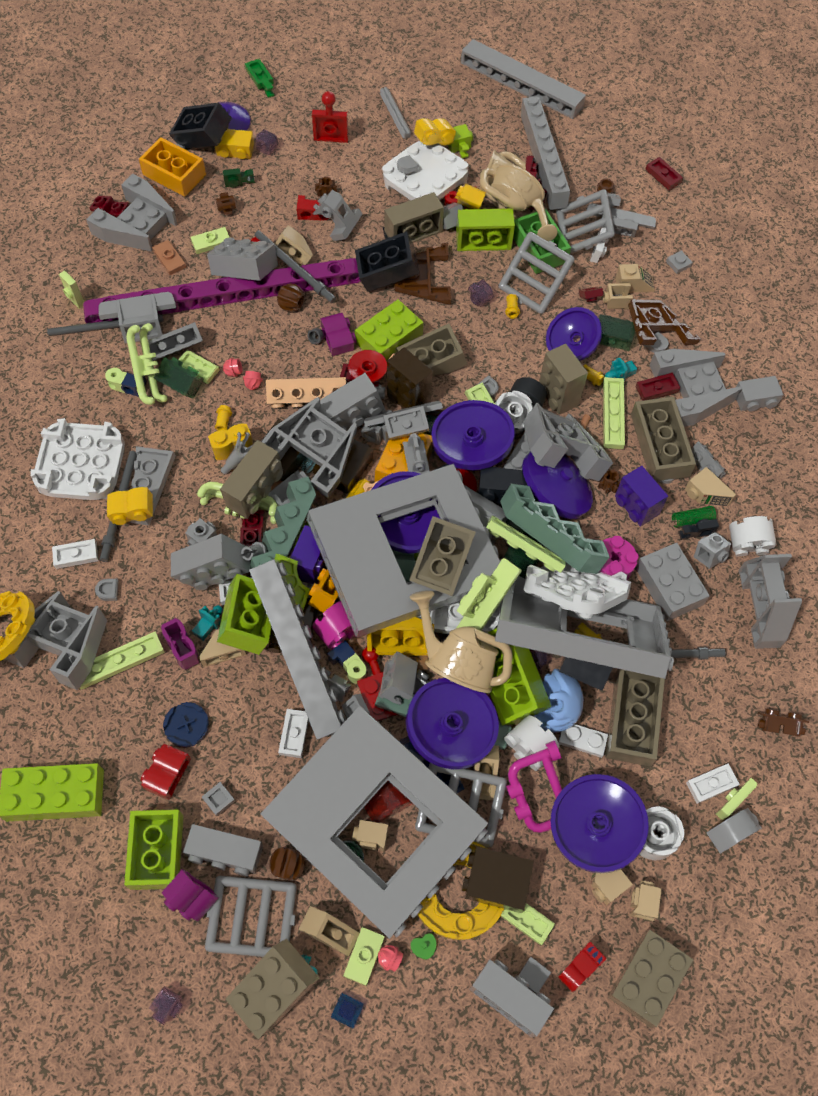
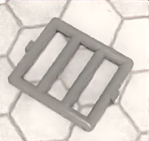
M605 189L586 197L580 196L576 201L569 203L567 208L556 210L559 230L567 242L570 239L606 226L607 232L572 245L570 254L584 248L586 250L593 248L594 244L612 238L615 234L608 194ZM601 199V205L570 218H564V213ZM603 212L604 218L567 233V226Z
M529 232L498 287L507 294H516L519 304L523 303L539 314H543L575 259L570 254L556 247L557 244L550 240L548 242L535 233ZM533 241L563 259L565 263L561 270H556L528 253L526 250L530 243ZM522 258L555 277L550 288L517 269ZM512 275L546 295L540 305L507 285Z
M430 763L428 769L435 775L437 772L451 775L448 787L454 793H457L460 777L474 780L468 805L475 812L477 811L482 784L487 783L496 786L487 826L488 832L479 842L476 839L474 840V842L484 847H492L498 821L502 819L504 811L501 807L507 780L503 777L469 769H446ZM419 809L415 829L419 832L430 834L436 825L426 823L427 816Z
M218 876L215 879L214 893L219 899L207 912L206 917L209 918L205 950L216 953L264 957L272 948L264 947L272 891L286 892L280 942L285 939L290 942L291 928L295 926L296 918L293 915L296 884L293 882ZM224 886L238 887L230 943L216 942ZM248 888L262 890L254 946L240 944Z

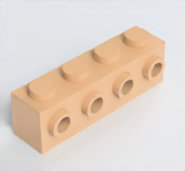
M346 377L266 380L267 404H272V408L284 407V403H291L292 407H303V403H309L317 397L321 400L346 384Z

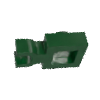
M240 168L222 170L225 188L243 186V182L255 183L253 169H248L244 172H241Z

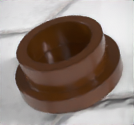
M608 178L602 179L597 185V191L605 189L607 193H613L615 189L613 181Z

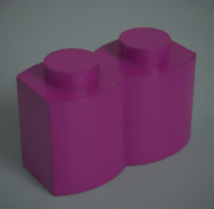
M338 313L320 318L321 328L332 356L354 351L356 338L353 332L350 333L349 329L351 327L348 317L345 318L343 313Z
M174 618L161 625L162 634L179 666L187 670L200 662L198 652L189 638L183 623L179 619Z
M183 869L162 891V895L165 897L164 904L173 912L179 910V913L188 921L191 919L200 921L219 899L207 884L196 879Z

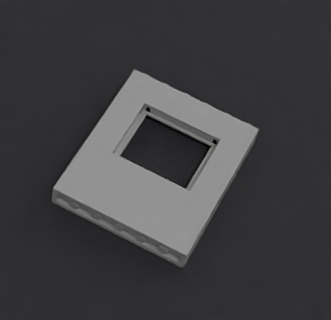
M454 464L308 510V524L356 638L421 615L419 606L409 597L413 593L419 591L434 592L435 595L429 602V612L461 601L472 588V583L476 577L480 576L481 573L491 576L499 565L500 560L497 548L491 544L488 529L482 525L479 510L473 506L471 494L468 489H465L462 483V475L459 470H456ZM435 506L440 519L476 531L465 560L467 564L465 565L464 563L453 596L412 581L406 583L380 523Z
M523 576L517 577L502 600L495 637L496 642L665 679L667 671L672 670L674 657H671L672 648H669L670 639H667L668 630H666L665 615L662 614L661 606L627 599L602 613L593 614V617L590 619L579 616L578 612L562 609L556 603L547 602L538 595L526 593L524 591L526 577ZM567 616L626 628L628 645L567 632Z
M361 706L351 714L261 812V815L389 939L392 935L398 937L406 928L403 922L409 915L414 918L423 908L420 904L426 896L431 899L440 888L437 885L440 879L444 877L447 880L456 868L453 864L458 858L463 861L472 851L469 847L475 839L479 842L488 832L485 829L488 823ZM388 780L437 826L391 879L385 883L337 836Z

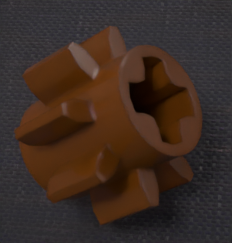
M329 177L319 178V184H315V191H317L318 197L324 193L328 195L331 190L337 192L335 180Z
M228 192L219 193L220 198H215L218 212H223L224 215L233 214L232 210L236 209L234 196H229Z
M614 468L608 469L598 481L600 482L598 489L602 488L605 494L611 491L616 493L622 474L618 473Z

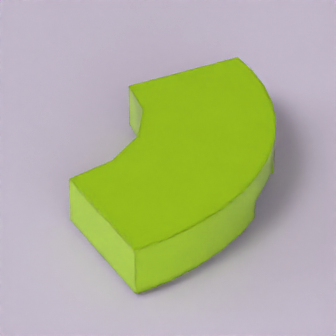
M276 554L274 559L284 564L287 575H285L288 584L291 583L295 590L296 596H293L296 605L299 604L302 610H304L311 589L304 586L298 577V561Z

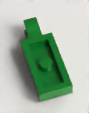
M260 58L244 63L245 70L258 90L263 88L268 98L273 97V78Z

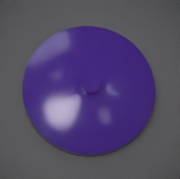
M468 400L456 403L445 409L437 417L432 428V443L437 455L447 464H454L456 468L464 470H480L499 463L508 455L514 444L515 431L512 419L501 407L487 401Z
M531 451L525 456L522 464L523 475L527 485L530 486L533 495L539 502L554 504L558 515L567 519L580 518L590 510L593 503L591 486L588 480L580 474L577 465L564 454L557 465L552 468L538 465Z
M409 471L392 473L379 480L371 490L420 475V473ZM431 506L380 524L392 550L401 553H420L432 517H440L435 506Z
M439 678L422 686L412 698L406 714V729L412 745L424 759L441 768L456 770L472 767L489 754L498 737L499 721L495 707L485 693L466 688L446 678Z
M592 774L575 779L559 793L552 807L551 830L555 844L570 863L582 870L592 873H612L630 865L639 856L647 839L649 823L646 808L635 790L618 778L602 774Z

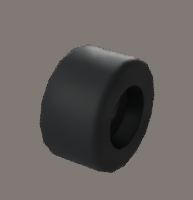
M529 377L517 379L510 392L519 391L527 395L532 401V407L536 403H539L542 407L547 397L545 387L539 381Z

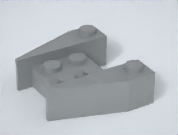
M132 173L121 184L125 199L131 202V204L117 218L97 208L86 221L91 234L105 242L152 252L151 239L168 222L177 226L175 213L170 205L146 180Z
M668 349L654 352L650 362V368L654 377L673 372L680 386L683 398L675 401L684 427L695 425L735 402L741 387L726 389L717 370L726 356L724 352Z
M317 397L273 427L262 443L278 451L280 460L288 449L293 447L319 465L320 469L312 478L311 484L316 491L329 499L341 482L356 435L357 424L353 423L348 431L340 427L318 411L321 404L320 398Z
M536 403L523 421L530 451L535 457V462L540 466L554 468L564 454L572 457L580 470V474L585 479L599 481L613 464L606 451L569 413L566 417L544 411L540 404Z
M791 554L763 555L745 561L739 569L742 589H750L757 621L751 628L755 649L780 648L787 641L801 606L802 598L789 599V593L785 591L784 586L785 575L782 569L791 559Z
M57 591L35 609V622L19 644V649L14 654L8 655L5 659L8 662L25 668L39 648L58 655L59 657L50 668V671L59 683L78 690L91 672L107 619L98 606H95L89 615L69 608L70 605L62 593Z

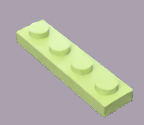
M604 377L603 448L624 449V379Z
M492 515L486 528L489 529V533L498 538L501 536L508 540L507 543L515 549L521 548L526 551L525 554L533 560L539 559L544 562V566L553 572L557 570L560 573L563 571L566 562L555 553Z
M156 631L95 657L91 672L80 686V689L87 688L165 653Z

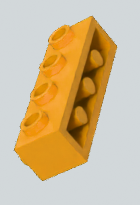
M325 568L322 569L317 578L320 581L319 585L314 583L309 592V595L312 597L308 605L323 613L334 604L338 597L329 571Z

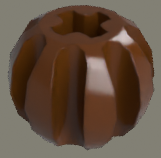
M296 284L283 285L277 295L278 305L286 312H296L303 305L304 292Z
M284 847L277 848L270 858L269 868L271 874L282 879L297 880L305 869L304 856L296 850Z

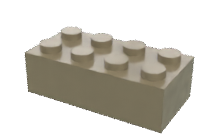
M667 397L635 402L631 418L648 473L655 481L690 477L696 462L675 398Z
M617 669L605 758L649 767L657 760L665 679Z

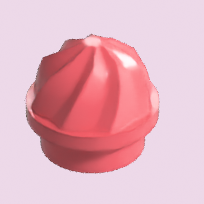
M229 358L225 361L223 365L225 374L231 377H237L238 374H242L241 361L238 358Z
M245 371V376H243L244 384L250 390L259 388L263 380L261 373L256 371Z
M386 945L378 952L379 964L384 970L388 971L390 969L395 972L402 961L403 952L399 951L397 946Z

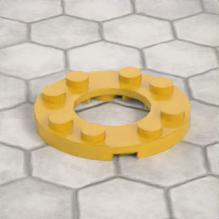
M8 591L0 594V616L5 614L13 615L11 618L13 622L6 628L5 637L0 636V661L8 655L14 654L19 649V644L35 622L34 604L30 598L20 591L18 593Z
M474 841L469 846L472 849L471 852L473 853L475 852L476 846L486 848ZM469 854L463 861L458 858L453 866L462 865L467 867ZM435 893L431 899L426 896L420 904L423 908L417 915L424 925L437 935L452 940H467L478 937L493 927L504 909L479 903L469 912L463 914L452 913L443 908Z

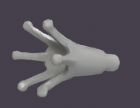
M249 432L246 433L244 440L241 442V433H237L238 438L235 448L225 461L226 464L221 468L223 474L227 475L231 469H235L253 446L245 447V443L250 435Z

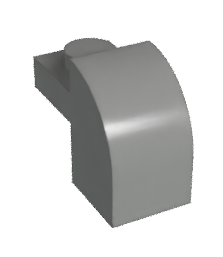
M747 808L706 833L721 854L762 828L757 817Z

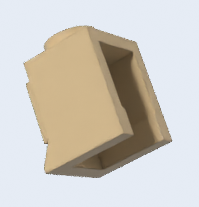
M608 284L606 292H603V303H607L608 309H629L628 305L633 299L632 295H628L631 284Z
M360 820L359 827L354 826L352 841H357L360 848L376 850L378 847L384 852L388 824Z
M640 881V885L632 890L630 907L634 909L629 916L654 921V918L658 919L661 888L654 887L655 884L652 882Z

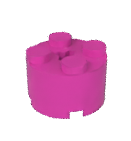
M613 536L603 540L610 557L600 569V572L610 576L623 572L627 574L626 580L628 581L638 560L635 548L621 536Z
M341 601L328 608L323 613L324 617L322 620L319 621L317 619L312 625L313 630L331 650L341 644L347 637L350 640L355 637Z

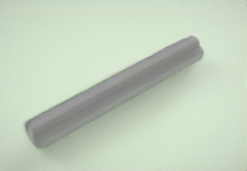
M387 87L381 88L380 95L402 138H410L411 131L391 92Z

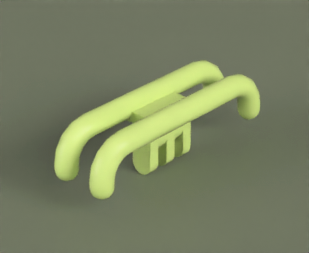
M150 323L143 325L141 329L138 325H133L128 329L126 335L137 392L141 401L147 405H153L155 400L161 403L168 400L166 395L160 394L157 386L155 373L160 372L159 369H154L153 367L158 365V362L152 361V358L156 357V353L150 352L148 343V332L153 329ZM139 331L140 343L143 355L138 356L135 343V334ZM144 375L148 377L153 397H148L143 381Z
M211 481L203 484L197 492V496L201 498L200 504L207 505L208 501L213 497L223 499L220 491L223 483ZM271 496L263 497L258 508L267 510L271 516L270 522L276 524L274 517L277 502ZM225 507L224 513L229 515L231 509ZM233 511L232 516L237 517L238 513Z

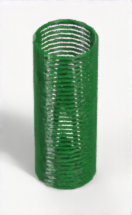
M713 506L672 514V521L677 520L675 528L696 524L698 518L699 521L703 518L709 520L716 519V510Z

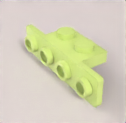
M503 558L491 576L481 573L480 576L476 577L472 583V588L461 599L460 606L456 610L464 616L457 628L474 627L482 631L521 573V569Z

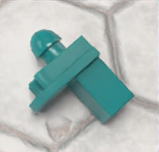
M616 358L615 361H612L610 371L605 374V377L622 378L625 381V378L636 374L637 367L632 360L625 363L621 358Z
M216 605L212 608L213 610H209L206 606L200 609L198 612L201 620L194 627L192 633L204 641L214 628L218 629L221 624L219 615L223 612L222 606Z

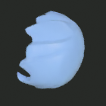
M557 668L552 671V674H546L544 681H542L552 707L534 716L543 723L540 727L544 731L549 729L551 732H560L572 727L580 718L583 710V693L580 683L577 679L559 672L560 669Z

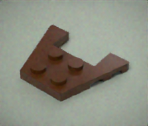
M442 243L440 247L433 248V246L428 247L426 251L419 253L416 252L420 274L395 282V291L444 304H451V286H431L430 261L448 260V243Z
M661 300L630 301L628 307L640 345L655 344L657 338L652 331H675L684 345H696L701 340L697 334L693 336L688 331L689 327L685 323H679L675 319L677 315Z

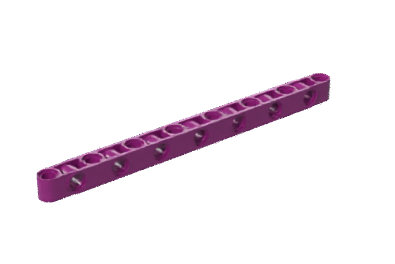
M356 258L301 266L314 279L322 282L327 288L361 282ZM289 267L272 270L260 281L226 277L87 300L83 303L84 319L86 324L118 320V317L100 320L99 304L106 301L163 292L172 293L176 308L160 310L158 314H169L274 297L278 295L280 288L286 284H296L303 292L312 291L314 288Z

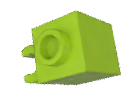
M466 124L453 127L456 131L454 142L448 145L452 153L459 151L462 159L469 157L467 151L471 149V142L473 141L472 131H469Z

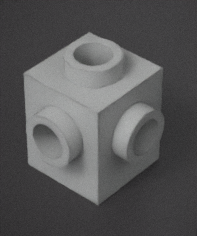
M199 518L185 532L188 539L187 544L191 546L216 536V527L211 522H204Z
M716 532L707 537L704 536L698 542L694 558L710 569L720 562L723 563L727 560L731 543Z

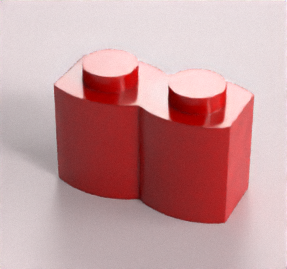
M163 744L161 748L155 750L152 757L153 764L143 772L141 786L146 791L170 800L190 763L191 758L189 754Z

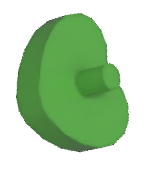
M429 933L425 934L422 938H415L411 941V950L417 957L428 960L436 950V939Z

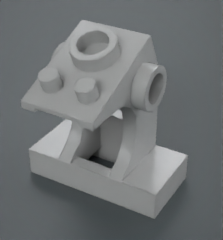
M331 190L328 195L324 193L318 199L320 204L313 206L315 209L313 215L322 214L324 217L333 220L335 227L330 237L332 240L338 241L348 237L362 216V212L359 208L351 210L342 198V195Z

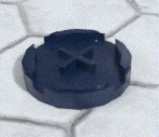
M184 702L181 705L174 706L164 718L163 729L165 735L171 743L178 747L187 748L195 746L208 733V715L196 703Z

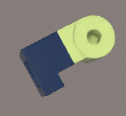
M119 368L107 370L105 377L111 389L139 397L134 374L122 372ZM145 375L143 376L144 386L147 383Z
M343 641L328 653V660L333 666L339 662L347 672V677L352 683L357 684L358 680L366 678L365 664L346 641Z

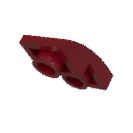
M527 155L526 171L532 174L542 185V180L538 176V163H536L534 156Z
M97 196L89 209L94 212L99 208L117 218L130 204L129 202H115L111 196Z
M257 510L248 519L242 518V527L240 529L241 544L252 546L255 542H262L263 510Z

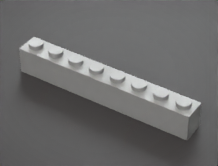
M474 39L462 50L461 64L528 97H539L542 104L572 119L584 107L586 94Z
M522 98L521 118L532 154L539 166L538 173L542 180V186L547 191L546 199L549 209L567 208L570 189L540 98Z
M273 559L250 569L249 571L316 739L318 740L335 733L346 721L343 711L337 708L335 703L338 701L337 695L333 688H329L327 683L329 675L325 667L321 668L319 650L316 646L313 647L311 643V630L308 625L305 626L302 617H304L301 606L299 604L296 605L293 596H296L292 584H288L285 575H287L284 564Z

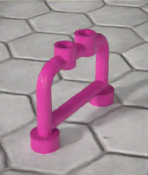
M555 741L546 743V749L518 759L510 766L508 772L510 785H507L506 788L510 798H516L518 806H515L514 810L518 820L523 819L526 826L533 832L542 833L551 830V819L543 823H536L534 821L517 774L520 769L542 761L555 798H557L562 791V787L552 762L561 759V755Z

